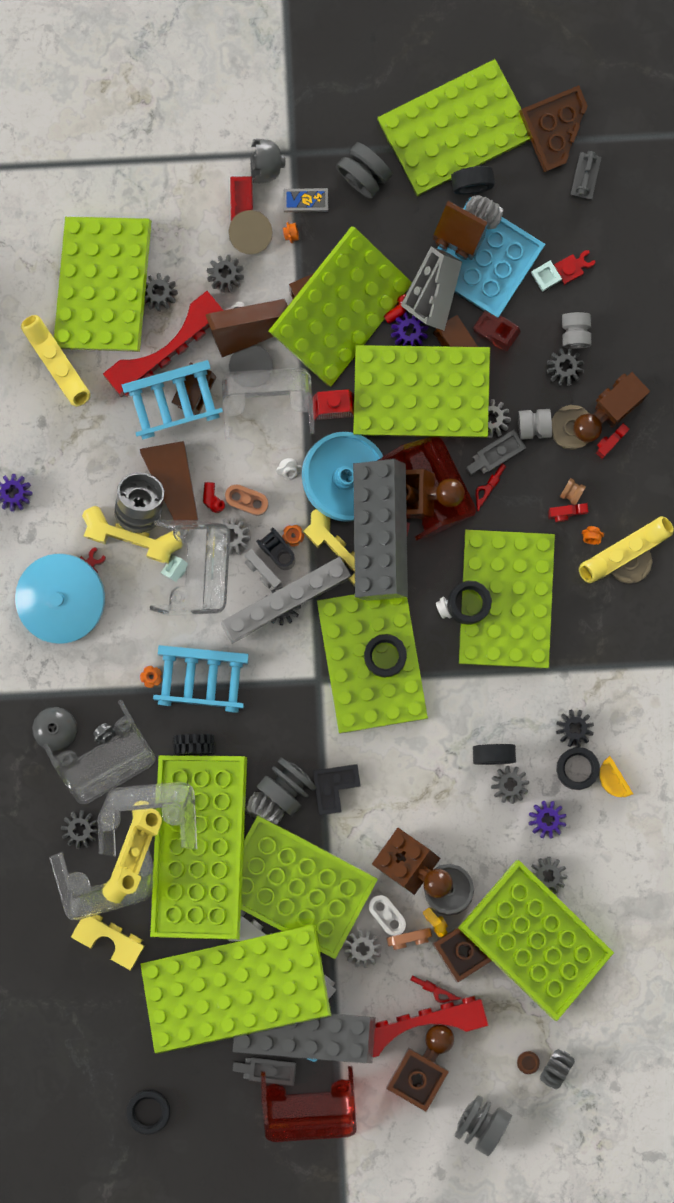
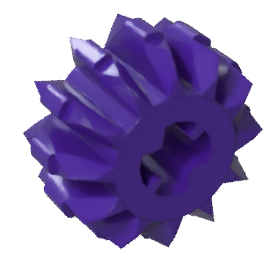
M404 313V321L397 317L396 322L399 325L392 324L391 329L396 331L391 333V338H398L395 341V345L398 346L403 343V346H415L416 343L418 346H423L421 339L427 340L428 335L423 332L428 330V326H421L424 322L420 319L416 321L414 315H412V319H409L408 314ZM409 328H413V332H416L415 334L411 333L410 336L406 335V331Z
M12 474L10 481L6 475L3 476L5 483L2 484L0 482V503L3 502L2 509L6 510L10 505V511L15 512V506L17 505L20 510H23L22 502L30 504V501L25 496L33 495L32 491L27 490L31 487V484L29 482L24 483L25 478L23 476L17 480L16 474ZM13 488L19 492L14 495V498L8 494V492H12Z
M542 801V810L538 805L533 806L538 813H529V816L535 818V821H530L528 824L529 826L537 825L532 831L534 834L540 829L542 830L540 838H544L546 831H548V836L552 839L554 837L552 830L560 835L562 832L557 826L566 827V823L559 820L567 816L566 814L558 815V812L563 808L559 806L554 810V801L550 802L549 808H547L546 801ZM545 813H547L549 817H553V821L550 822L552 824L551 826H547L546 823H542V818L545 817Z

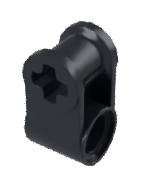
M272 527L270 529L271 532L263 539H258L256 543L280 569L289 570L295 565L294 553L281 535ZM282 554H289L291 560L287 564H282L279 562V557Z

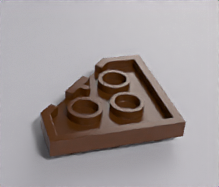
M579 85L519 110L544 172L567 162L570 148L575 141L580 127L579 124L588 106Z

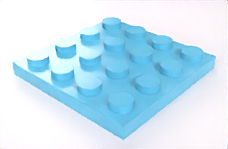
M501 217L502 219L495 229H486L485 238L472 260L459 258L455 255L456 251L450 248L443 249L439 246L437 248L450 253L462 262L455 293L496 319L499 318L545 247L543 242Z

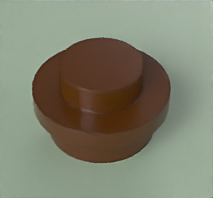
M525 1051L519 1055L517 1066L522 1073L533 1074L538 1070L540 1060L534 1052Z

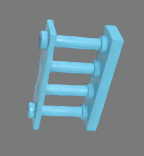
M208 360L122 384L123 392H129V395L133 398L142 431L135 432L136 437L141 436L142 440L154 437L155 431L206 417L207 421L220 418L219 413L223 412L222 408L215 409L206 379V370L211 369ZM194 374V378L198 380L207 411L198 415H193L184 383L186 381L185 376ZM170 380L176 385L185 416L184 419L173 422L162 388L164 387L163 382ZM149 386L151 390H154L163 425L152 428L150 427L141 393H143L142 388Z
M158 646V655L163 656L162 660H164L161 695H153V700L158 701V705L171 706V703L175 702L225 707L226 712L238 713L239 709H244V703H237L240 669L243 668V664L248 665L249 654ZM176 658H185L187 663L183 697L170 696L173 662L176 661ZM198 660H206L209 665L206 700L192 698L195 667L198 664ZM221 662L230 663V667H232L228 702L215 701L218 666H221Z

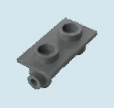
M587 151V154L580 152L570 195L592 200L602 158L596 156L595 152Z

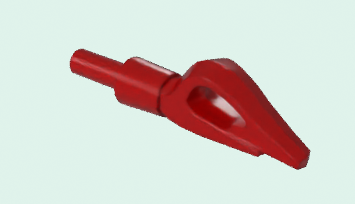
M504 464L500 465L495 475H491L487 485L477 487L475 494L478 512L493 488L500 481L499 477L506 468ZM484 490L483 498L479 499V491Z
M413 975L410 978V981L423 986L422 989L433 993L438 1003L461 1000L462 998L436 986V984L427 979L423 981ZM439 995H447L449 999L442 1000L439 998Z

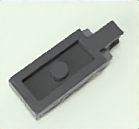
M514 429L478 451L472 457L475 462L468 465L466 470L470 476L480 470L485 474L524 451L526 446Z
M251 1057L246 1058L245 1063L233 1062L232 1072L244 1073L243 1078L249 1079V1081L294 1086L297 1062Z

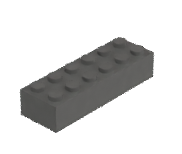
M396 459L353 463L355 597L366 601L408 597L406 464Z
M331 1014V1016L242 1035L234 1037L233 1052L369 1064L373 1060L376 1017Z

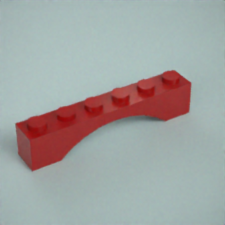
M208 291L204 292L189 305L188 314L182 328L165 347L142 358L119 360L103 373L104 378L120 397L124 395L128 397L129 392H123L122 384L153 376V372L159 367L161 369L165 368L172 361L170 358L175 354L181 355L189 348L188 344L194 339L198 341L205 336V330L209 328L205 315L223 311V309Z
M474 995L463 998V1003L458 1005L448 1002L440 1005L441 1009L432 1011L431 1008L418 1011V1016L411 1018L409 1014L396 1017L397 1021L389 1024L388 1020L376 1022L373 1058L379 1056L382 1050L395 1037L417 1026L444 1024L457 1027L466 1032L488 1026L482 1000L480 998L476 999Z

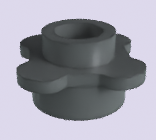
M107 723L100 725L93 732L95 742L99 745L108 743L114 737L116 730Z

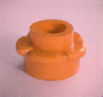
M287 222V227H283L284 237L286 241L290 240L291 244H293V241L299 240L296 223L289 224Z
M289 525L283 530L282 538L291 547L298 546L304 540V533L298 525Z
M589 526L582 531L583 541L587 544H600L601 537H604V534L600 532V528L595 526Z
M147 666L140 674V680L144 682L146 687L153 688L162 682V672L157 667Z

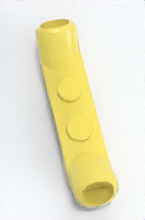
M37 315L27 317L21 323V330L69 402L75 407L84 405L90 399V391L42 319Z
M98 506L88 508L82 515L87 525L84 533L85 538L106 544L107 538L110 536L148 549L147 558L168 564L171 553L181 549L183 545L176 531H171L157 539L149 538L150 534L146 532L133 533L122 528L118 523L115 524V527L111 526Z
M317 509L311 512V524L303 530V533L317 548L325 542L338 557H341L342 561L354 573L349 578V581L355 586V552L349 553L344 548L346 543L338 535L334 537L330 533L331 518L325 516Z
M660 516L594 557L584 561L579 566L581 578L587 583H593L658 546L673 535L674 528L672 523L666 517Z
M138 803L132 809L133 820L112 876L102 888L103 896L112 903H120L127 894L134 893L140 883L141 876L138 874L151 839L158 834L162 823L160 813L150 804Z

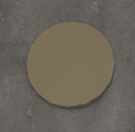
M246 210L237 214L230 222L228 230L229 239L234 248L241 253L249 255L265 250L271 242L273 234L268 218L255 210Z
M568 405L562 407L552 418V438L559 446L565 449L576 450L589 443L579 440L573 431L575 420L583 414H590L581 406Z
M650 550L611 573L612 576L618 581L627 584L638 583L646 578L651 571L653 563Z

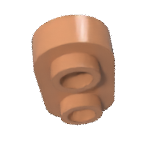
M232 485L225 492L226 502L233 508L255 516L264 514L268 509L267 497L241 485ZM235 493L241 495V498L237 501L232 499ZM260 501L262 505L260 508H254L253 503Z
M431 928L387 937L386 939L388 947L393 946V949L397 950L407 947V942L415 941L416 945L429 942L428 938L432 937Z

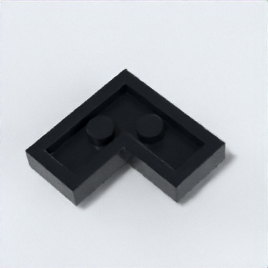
M358 764L313 770L314 783L317 787L315 790L319 816L341 812L338 790L361 787Z

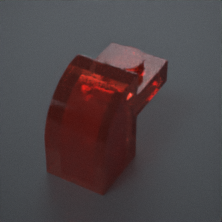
M486 310L473 327L476 333L504 351L510 349L521 333L520 328L502 316L497 318Z

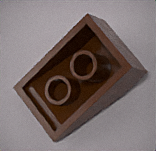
M448 201L434 232L433 239L439 247L443 249L450 248L456 251L455 255L459 258L472 260L485 238L488 222Z

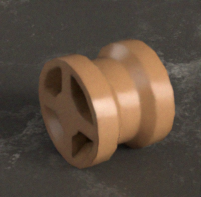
M570 478L560 498H567L571 501V504L576 505L586 486L583 484L578 485L574 479Z

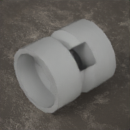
M583 312L563 314L562 328L566 330L562 334L563 347L572 349L590 347L591 333L588 329L591 328V314Z
M537 409L536 413H533L531 410L518 411L520 440L533 439L534 435H537L539 439L552 437L550 409Z

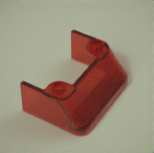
M428 437L401 445L377 460L396 459L406 464V470L425 469L435 473V487L441 481L448 478L458 480L464 487V499L455 507H446L438 500H434V518H422V525L425 531L415 536L416 541L435 535L475 515V505L441 438Z
M348 1066L349 1080L341 1079L336 1081L331 1086V1092L286 1095L284 1087L278 1084L267 1085L266 1073L261 1072L265 1137L272 1142L353 1136L357 1131L353 1066Z

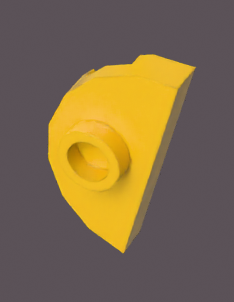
M611 756L606 758L600 767L599 780L604 790L615 797L633 795L632 790Z
M430 908L423 911L424 917L435 928L433 931L439 938L448 934L446 930L448 925L442 916L437 917Z

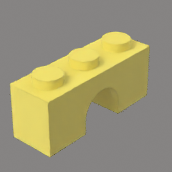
M92 911L90 914L84 913L71 938L89 948H93L95 942L102 936L111 938L115 944V952L111 960L132 970L145 947L141 944L142 939L133 934H130L129 937L121 933L123 929L112 922L108 926L101 922L103 917Z

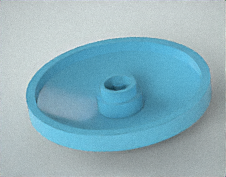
M336 432L327 435L310 448L302 466L304 491L312 505L325 516L338 521H354L353 463L385 460L378 447L364 436L354 435L352 432Z
M52 554L34 561L23 572L16 587L15 604L18 616L29 632L43 641L63 644L83 638L96 627L104 611L105 592L99 575L86 561L69 554Z

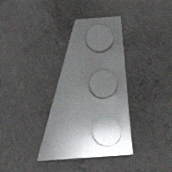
M431 246L401 306L425 324L445 330L462 262L450 253Z

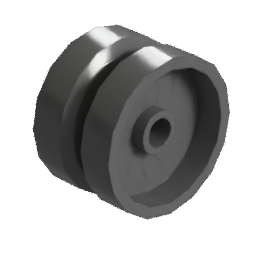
M356 142L349 150L351 158L343 157L336 164V168L351 186L367 198L372 199L379 191L378 183L385 184L392 177L393 173L385 162L371 149L360 142Z
M453 864L436 867L435 869H443L450 874L453 881V892L443 898H433L424 889L426 901L431 909L447 916L457 915L466 910L472 902L474 893L473 881L468 872L460 866Z

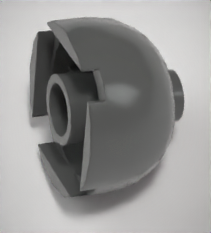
M253 139L251 147H256L255 152L251 153L250 156L251 176L254 178L253 183L271 182L279 176L281 168H285V155H281L280 148L275 142L267 139Z
M60 707L46 708L39 712L34 719L32 726L33 737L37 744L45 750L52 752L63 751L70 747L76 739L77 722L66 709Z

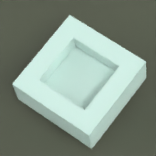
M551 260L531 271L542 292L562 280Z
M172 555L169 563L161 571V574L177 582L184 575L188 563Z

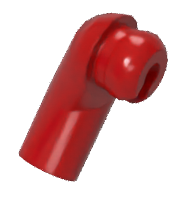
M406 294L399 296L397 299L399 305L384 315L388 324L394 322L397 317H402L407 311L401 306Z
M204 482L203 503L212 512L220 513L225 509V503L214 495L215 483Z

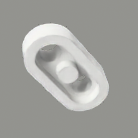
M378 895L372 898L369 903L370 913L386 933L392 936L402 934L406 928V921L396 907L385 896ZM382 902L385 908L383 911L376 909L377 903ZM397 920L399 923L398 928L392 929L390 922Z

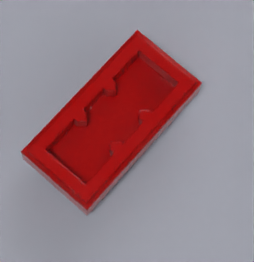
M230 176L231 221L240 212L253 210L252 176Z

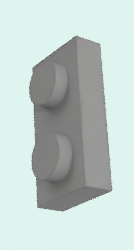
M252 549L245 554L247 559L245 564L253 572L257 570L262 575L260 580L268 589L272 586L276 590L282 584L279 578Z

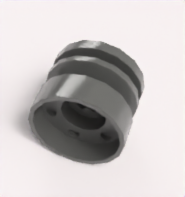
M147 473L129 474L121 480L117 489L114 516L122 528L130 532L143 533L157 526L161 518L164 500V488L161 482Z
M281 757L277 762L285 769L281 772L273 766L272 770L278 777L274 780L269 776H265L256 787L292 817L301 807L300 802L295 797L299 794L308 799L309 795L302 789L306 786L314 792L317 787L304 771L294 763L286 761Z
M477 1095L474 1101L466 1107L459 1119L454 1136L461 1139L464 1133L468 1132L464 1142L468 1144L474 1137L478 1138L475 1149L489 1157L503 1136L512 1115L499 1107L492 1115L489 1114L491 1102L487 1101L481 1109L479 1107L483 1097Z

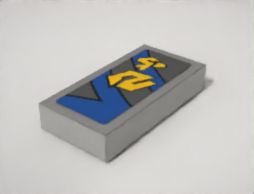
M328 188L284 189V212H328Z

